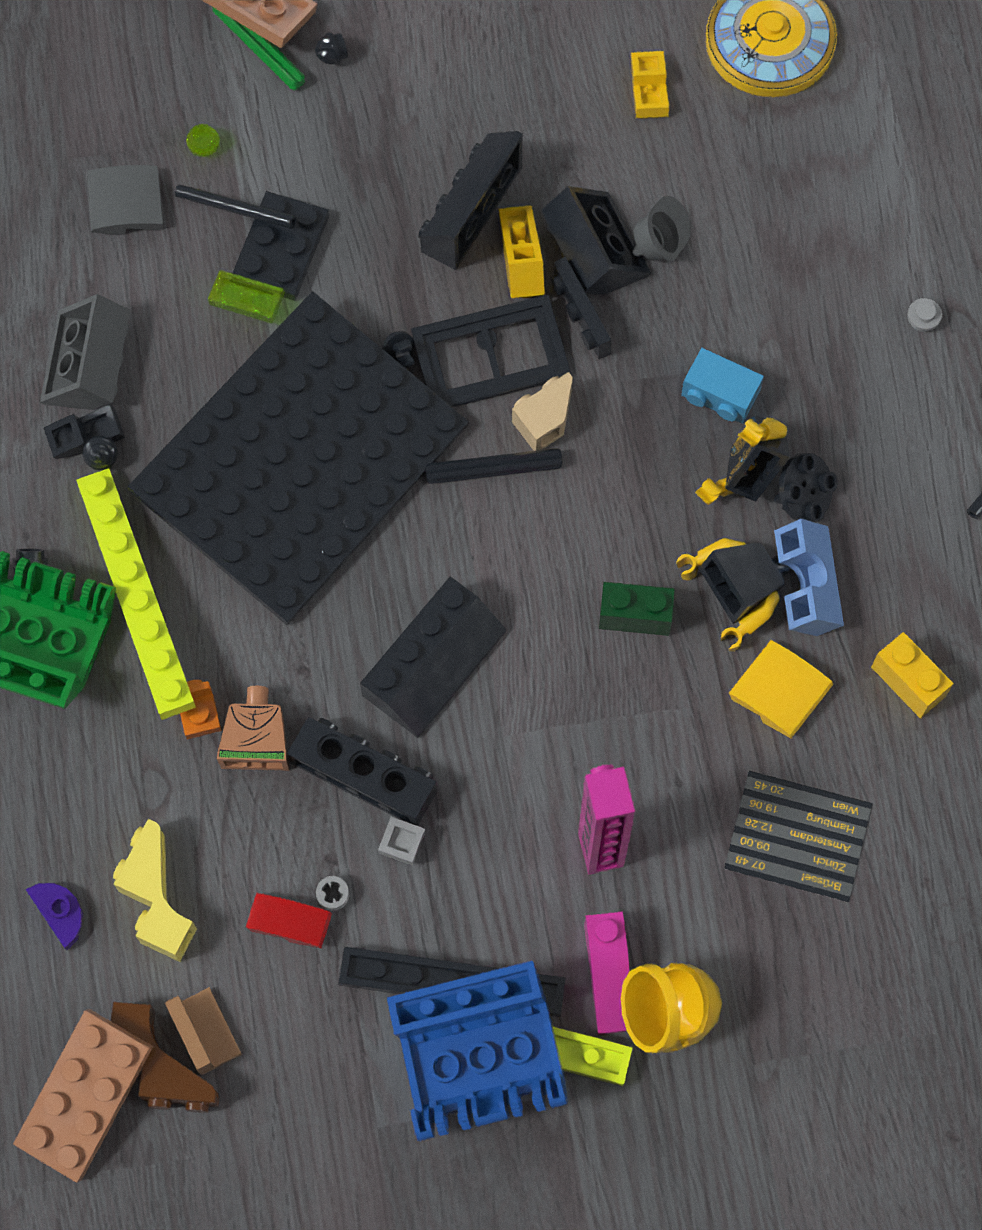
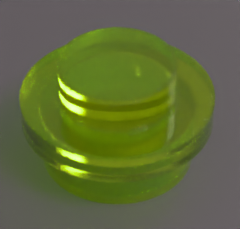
M198 124L190 130L186 142L191 153L196 156L206 157L217 151L220 139L214 128L207 124Z

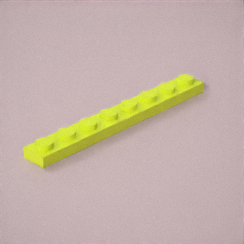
M108 468L77 479L78 487L114 587H116L117 597L161 719L164 720L196 708L110 469Z

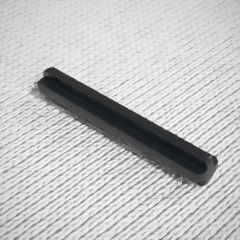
M559 448L428 463L426 465V477L428 483L434 484L558 469L562 467V453Z

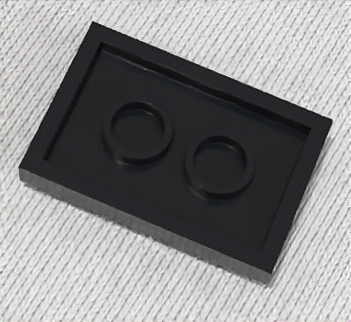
M266 191L260 206L296 216V225L293 229L254 219L232 272V282L296 301L328 221L329 209Z

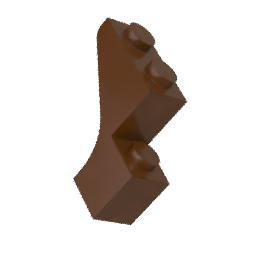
M113 1002L110 1021L153 1046L142 1067L139 1097L143 1101L148 1102V1107L170 1110L171 1104L186 1105V1111L208 1113L209 1107L219 1108L220 1097L215 1088L159 1048L154 1031L156 1011L153 1007L147 1004Z

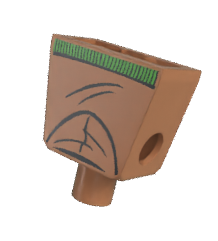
M249 686L247 688L246 704H230L217 753V760L221 769L289 771L290 765L287 755L288 749L283 712L279 705H268L269 689L267 687Z

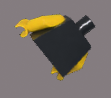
M753 416L745 422L746 427L737 435L738 438L730 449L727 477L718 480L716 484L708 478L695 493L707 505L712 504L719 496L725 497L733 493L756 502L789 459L786 436L787 427L774 418L765 419L760 416Z
M723 538L697 551L698 555L695 557L689 554L681 555L676 564L677 568L686 564L692 565L691 569L682 572L683 580L695 578L699 567L700 572L731 622L734 624L739 621L740 625L737 628H727L721 634V641L729 634H733L738 638V641L729 648V651H736L741 646L742 637L746 633L751 635L772 616L780 600L778 592L785 585V580L782 576L788 573L789 566L780 564L778 555L770 558L764 546L758 542L746 544L745 542Z

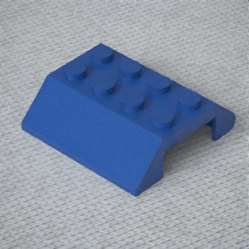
M534 961L387 997L394 1035L400 1038L415 1107L410 1112L418 1141L434 1138L435 1124L440 1136L449 1134L448 1114L458 1112V1121L463 1130L472 1128L471 1114H473L477 1127L509 1119V1104L514 1118L523 1116L521 1096L532 1094V1101L537 1112L546 1110L545 1095L548 1096L551 1108L568 1104L565 1077L549 1008Z

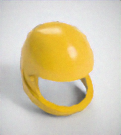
M647 963L629 971L623 981L621 992L622 1017L629 1036L635 1045L644 1052L667 1053L689 1047L701 1041L719 1020L722 1006L719 987L706 972L693 965L670 963L668 966L661 968L656 964Z

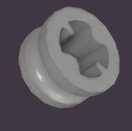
M328 876L318 883L316 898L324 909L337 911L347 904L349 889L346 882L340 877ZM332 884L339 885V893L342 895V898L337 902L335 898L333 903L326 902L327 896L323 892L326 886L329 885L330 889H332Z

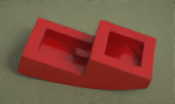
M256 893L245 928L251 932L284 938L290 943L322 949L332 913L292 900Z

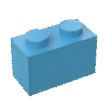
M701 348L684 379L681 395L686 397L687 401L695 406H706L716 411L725 420H736L743 424L761 390L764 376Z

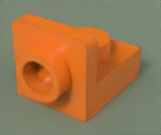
M187 681L196 708L180 713L186 739L222 731L209 681Z

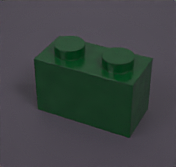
M603 582L599 629L669 636L675 589Z

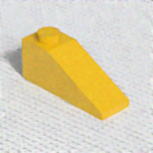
M532 206L498 209L511 298H531L537 295H545L543 259Z

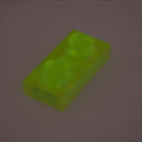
M219 270L209 294L208 302L209 305L273 324L284 297V291L279 287Z

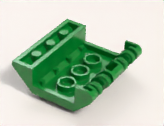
M1 551L0 689L66 709L85 687L111 622L116 587L102 582L96 586L97 581L88 578L82 587L80 601L73 600L76 583L75 574L67 572L64 575V571L35 561L31 564V560L22 557L16 565L14 580L7 579L10 554Z

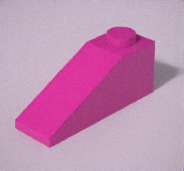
M623 912L585 916L584 928L598 1035L627 1032L621 1008L623 981L630 971Z

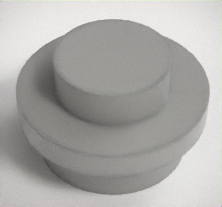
M921 298L915 300L910 305L907 317L914 329L927 332L939 325L942 311L935 301Z

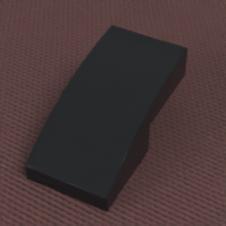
M111 404L80 418L75 414H71L43 427L55 459L82 454L85 443L94 436H106L113 442L125 438L116 410Z

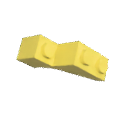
M148 819L144 828L140 826L135 831L130 844L133 848L127 860L122 859L118 863L113 875V879H115L114 885L120 893L150 907L149 911L144 910L135 925V930L138 931L136 937L139 942L180 962L197 928L193 921L179 915L168 904L166 894L165 835L156 822Z

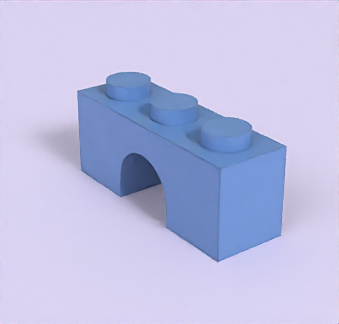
M799 519L774 530L779 563L791 567L800 582L799 591L784 596L789 630L819 636L844 626L828 526Z

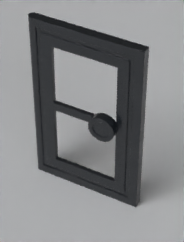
M549 295L411 328L425 385L451 407L543 385L555 376L560 378L568 372L571 374ZM535 318L548 365L501 376L493 350L497 337L490 329ZM479 332L476 337V343L480 349L487 351L494 378L447 390L434 343Z

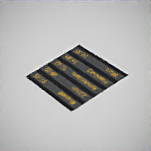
M749 771L724 869L849 903L872 803Z

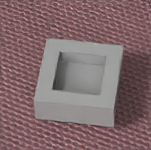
M391 817L378 848V853L413 866L425 835V829Z

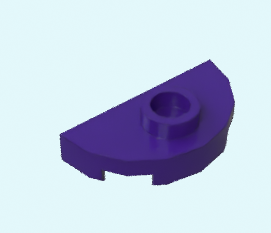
M38 883L25 889L67 951L78 940V934L82 927L83 911L78 899L67 888L54 883Z

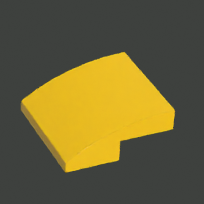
M770 640L729 692V695L734 702L758 714L764 724L792 739L833 686V682L804 659Z

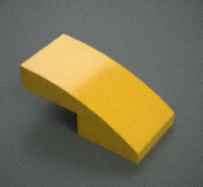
M664 51L631 52L636 118L669 117Z

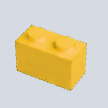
M904 632L877 654L871 666L920 719L947 696L954 684Z

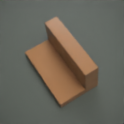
M210 988L183 1001L177 996L165 1002L192 1061L201 1076L242 1055Z

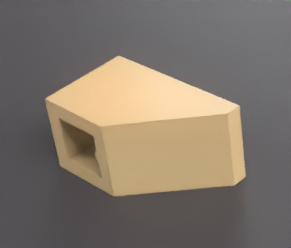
M569 372L560 378L555 376L549 379L540 391L532 396L527 394L521 397L512 408V423L534 451L542 450L564 435L572 393L573 377Z

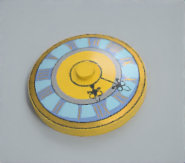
M718 0L710 13L706 30V49L716 71L734 87L763 97L788 96L812 86L828 69L837 41L836 25L833 16L822 0Z

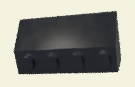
M518 131L488 133L481 144H475L469 156V163L465 169L460 168L457 171L452 182V189L448 195L443 194L438 200L435 215L431 221L427 219L420 228L418 237L421 243V253L454 270L458 268L522 169V133Z
M450 576L360 682L362 696L419 738L505 634L506 628L478 596Z

